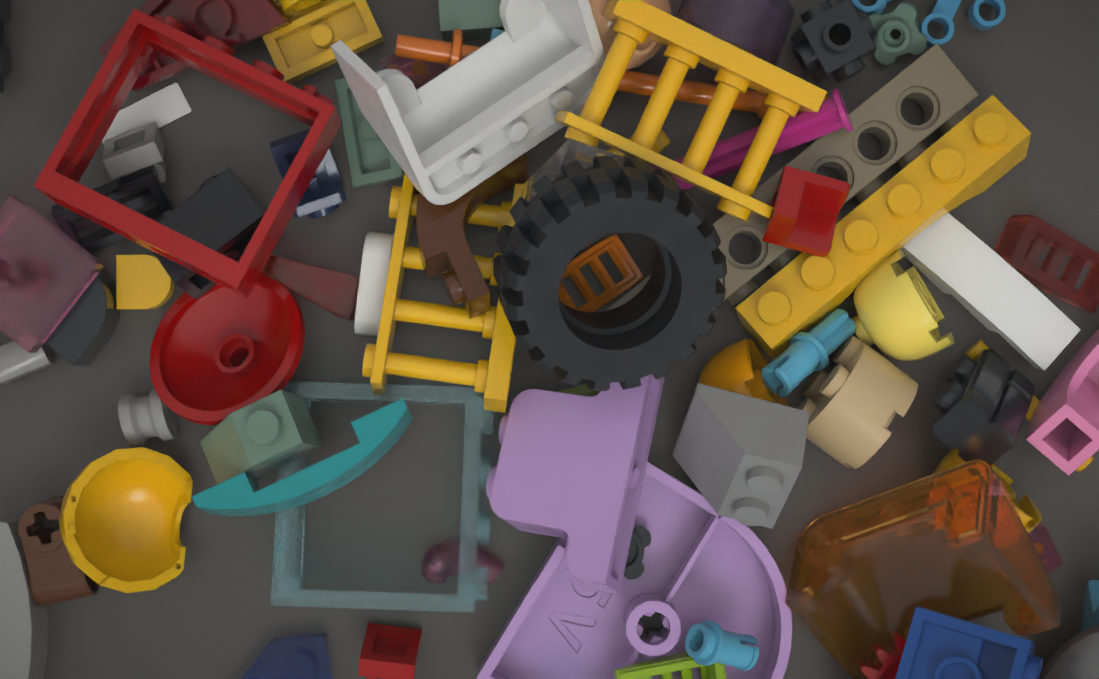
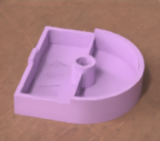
M647 461L634 528L643 526L651 535V543L644 548V556L641 561L644 565L642 575L636 579H627L623 576L620 594L595 590L565 569L564 551L567 539L557 538L478 668L476 679H615L613 669L685 651V639L689 629L694 624L705 620L717 622L723 630L752 635L758 641L754 646L744 644L759 647V657L755 666L748 671L738 670L736 667L725 665L727 679H783L792 643V613L788 592L775 560L766 546L749 527L741 524L736 519L718 515L702 493ZM655 612L661 613L660 620L664 625L660 631L652 629L648 634L642 633L643 627L639 619L643 615L651 617ZM699 667L691 668L692 678L701 679ZM680 671L672 672L673 679H681ZM661 675L652 676V679H661Z

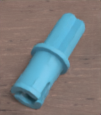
M836 309L808 333H796L792 337L791 345L788 349L761 370V377L767 388L774 394L779 391L780 397H787L812 372L822 371L828 365V356L855 333V321L849 318L845 310Z

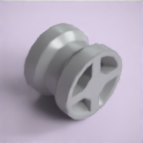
M154 388L146 396L138 397L134 393L119 397L118 414L124 438L131 448L145 446L151 438L158 437L163 441L177 438V415L163 403Z

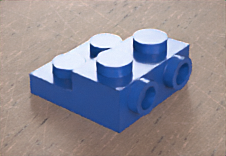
M916 606L895 679H1039L1043 658L1033 655L1036 645L1031 640Z

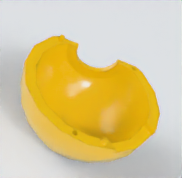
M145 447L116 449L86 465L68 487L60 511V534L72 563L100 586L124 593L155 590L179 576L184 570L186 547L182 545L180 539V522L185 507L191 503L193 480L190 474L170 456Z

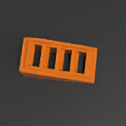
M615 233L570 261L562 276L561 281L569 276L571 277L587 303L578 308L561 282L559 298L563 304L570 308L584 312H594L645 278ZM605 253L609 254L624 278L617 284L614 283L599 260V257ZM588 264L605 289L598 296L595 295L580 269Z

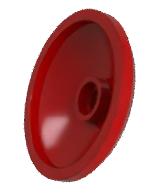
M263 272L248 299L219 284L197 300L187 292H184L165 313L155 332L151 345L150 375L159 398L173 412L190 422L201 425H218L230 413L272 393L283 390L296 371L304 348L305 323L299 303L280 281Z

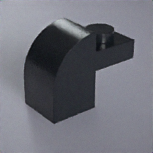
M28 245L16 259L15 263L58 296L30 332L73 366H89L111 339L119 323L121 310L117 309L115 281L104 267L90 262H85L77 273L74 272L79 264L71 256L54 245H51L48 250Z

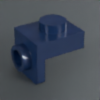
M310 129L270 142V149L282 179H284ZM331 146L293 214L295 218L307 214L310 218L322 217L334 212L339 207V203L346 201L345 182Z

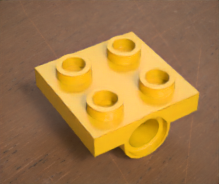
M273 0L292 24L262 37L277 70L284 75L283 81L288 84H292L338 63L330 46L339 40L355 54L384 41L366 0Z

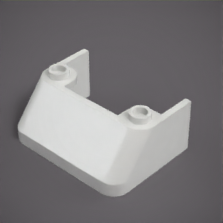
M501 0L499 12L505 32L417 90L413 82L397 69H385L375 73L341 40L330 47L361 112L414 187L429 202L436 205H445L457 200L564 127V125L554 121L558 110L569 111L580 116L606 59L589 0Z

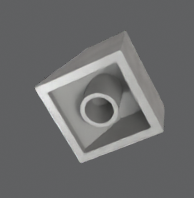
M697 383L672 456L718 515L736 519L741 524L747 526H764L773 529L802 469L810 412Z

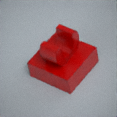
M368 623L359 658L358 676H366V679H414L421 646L422 629Z

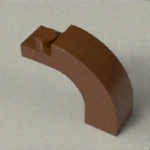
M526 153L449 204H433L419 192L416 226L419 251L426 277L428 279L441 274L444 287L452 304L463 303L469 319L490 311V291L465 237L467 224L476 209L486 200L515 188V183H528L529 160Z

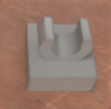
M156 122L105 140L102 162L111 180L154 165L160 182H166V164L163 160L165 140Z

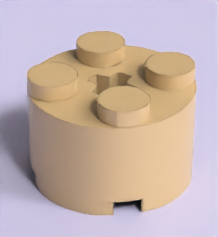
M851 335L836 352L833 358V362L836 364L830 371H817L808 380L801 392L806 399L797 409L810 412L806 438L840 464H844L849 469L850 467L857 469L866 463L890 437L892 432L887 427L892 422L895 414L898 413L902 417L905 416L916 396L918 383L866 343Z

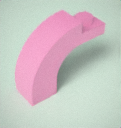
M1099 329L1076 352L1047 389L1032 415L1027 430L1026 440L1068 476L1099 450Z

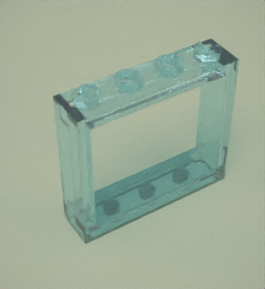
M289 381L283 390L303 396L310 416L312 415V401L393 403L403 398L406 404L465 406L458 594L302 589L307 504L275 513L270 606L476 612L477 600L487 601L488 567H478L479 544L489 545L491 522L490 511H481V489H486L488 474L493 467V456H483V434L494 433V411L484 410V393L474 392V387L386 384L385 395L373 394L370 383ZM309 454L279 467L277 481L309 467Z

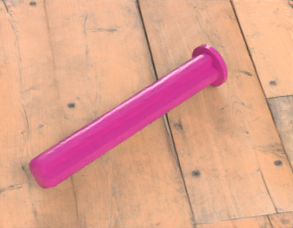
M839 89L832 90L833 97L823 100L818 113L798 111L795 118L789 117L771 156L844 127L847 132L853 131V124ZM759 126L716 143L702 174L714 179L740 169ZM685 156L673 161L682 164ZM671 176L682 189L687 190L694 187Z

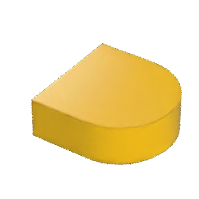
M116 255V301L118 310L156 309L164 305L171 298L175 283L157 257L151 255Z

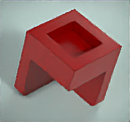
M785 165L772 193L770 206L774 208L770 217L766 220L762 241L819 257H826L831 250L837 216L848 197L850 184Z

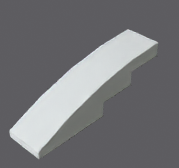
M949 213L925 228L900 248L906 254L905 257L943 293L951 294L988 330L999 333L1036 369L1045 371L1081 330L1035 286Z

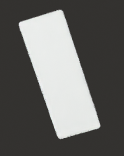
M175 82L120 110L104 136L103 144L107 139L156 122L158 128H161L192 111L179 84Z

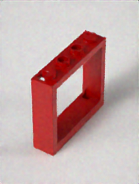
M134 8L33 186L50 201L248 299L342 125L337 109L332 105L334 100L320 94L314 86L305 84L301 90L284 82V75L265 62L254 60L251 66L233 57L235 54L234 50L216 38L205 36L200 41L184 33L186 28L168 15L164 18L155 14L153 18ZM153 49L311 126L307 137L239 262L79 183Z

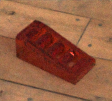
M1033 214L1011 216L994 251L1032 285L1087 313H1095L1099 305V254ZM1046 245L1051 248L1041 268L1036 265ZM1066 255L1071 258L1059 280L1056 276ZM1086 264L1091 268L1080 291H1078L1074 286Z
M273 255L270 256L262 274L342 319L355 321L360 277Z

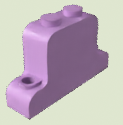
M653 374L640 378L641 386L625 390L622 389L619 382L610 383L609 390L599 391V394L592 397L528 389L515 397L509 413H505L500 422L499 442L502 446L497 466L491 468L486 483V494L490 499L493 512L520 531L567 539L564 551L565 569L569 570L574 577L598 591L620 594L665 380L664 376L656 380Z

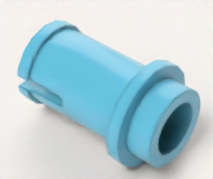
M710 620L694 624L689 629L685 639V648L688 655L697 664L704 666L719 663L736 667L738 670L748 671L755 666L760 652L759 647L744 645L754 646L757 644L758 641L754 636L723 630L717 622Z

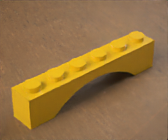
M994 95L990 96L839 221L835 226L831 250L826 257L802 252L735 307L741 326L773 361L791 345V339L796 333H808L827 315L834 312L856 289L860 282L882 261L949 211L986 191L1021 162L1027 155L1031 132Z

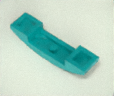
M402 398L351 422L360 442L357 445L263 489L259 488L257 481L253 477L243 472L192 496L195 506L208 514L221 516L263 515L307 504L345 486L373 466L402 436L413 419L412 414Z

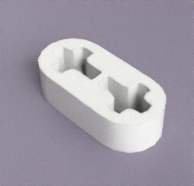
M367 232L356 302L355 334L378 336L394 234Z

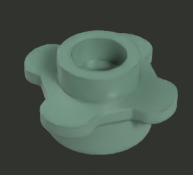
M902 2L896 8L886 11L883 15L872 13L868 16L875 30V38L873 40L876 45V51L874 55L878 62L890 65L901 55L907 53L919 55L925 50L928 42L927 37L920 32V23L916 17L917 9L912 4ZM893 29H898L901 32L899 38L891 36Z

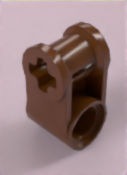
M54 496L27 508L21 515L18 523V534L21 538L28 567L29 586L32 596L39 607L97 595L99 591V584L91 580L72 563L60 534V526L58 530L54 528L46 529L43 524V519L45 518L48 520L57 519L58 523L60 522V511L64 496Z

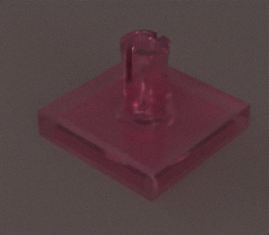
M12 195L0 207V331L28 353H37L101 271L104 264L20 198Z

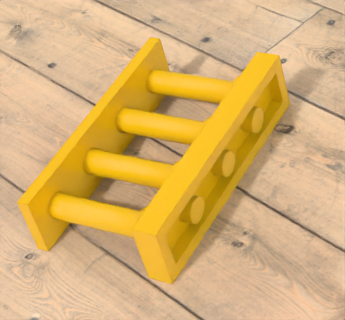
M608 0L601 15L615 22L612 31L616 33V36L580 116L569 111L558 110L554 121L568 127L564 137L593 151H596L600 142L630 157L643 161L656 169H661L675 178L720 198L716 208L747 222L751 213L769 218L774 207L752 198L788 118H795L798 111L818 113L827 91L642 0ZM646 38H649L667 47L663 56L668 58L633 137L629 140L601 127V124L637 44L644 45ZM699 62L717 71L714 81L718 85L683 162L680 164L652 151V148L688 69H695ZM750 87L767 95L764 105L768 109L732 187H729L702 173L738 94H745L747 88Z
M404 173L402 187L393 185L391 191L389 218L397 219L377 342L376 344L367 343L362 376L370 377L373 394L385 396L388 374L475 386L474 392L484 393V410L506 413L516 337L501 306L499 297L497 306L490 305L489 312L469 319L464 307L401 299L405 268L424 270L419 247L409 246L419 194L418 190ZM515 183L512 202L502 200L501 206L483 203L476 209L468 223L498 227V233L501 226L508 225L513 227L515 221L509 211L519 197L529 202L536 195V191L532 185ZM494 252L493 258L473 255L483 278L490 279V285L498 286L493 275V259L502 254ZM397 321L483 332L482 338L492 339L489 360L479 359L478 364L394 353L392 348Z

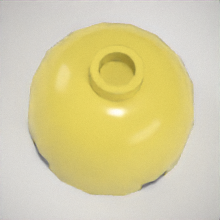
M899 249L874 268L856 287L853 301L858 315L851 319L856 323L855 333L857 337L868 346L875 343L886 356L900 361L921 360L955 344L954 337L951 331L943 336L940 335L937 323L944 320L945 317L915 266L904 271L897 262L906 256Z

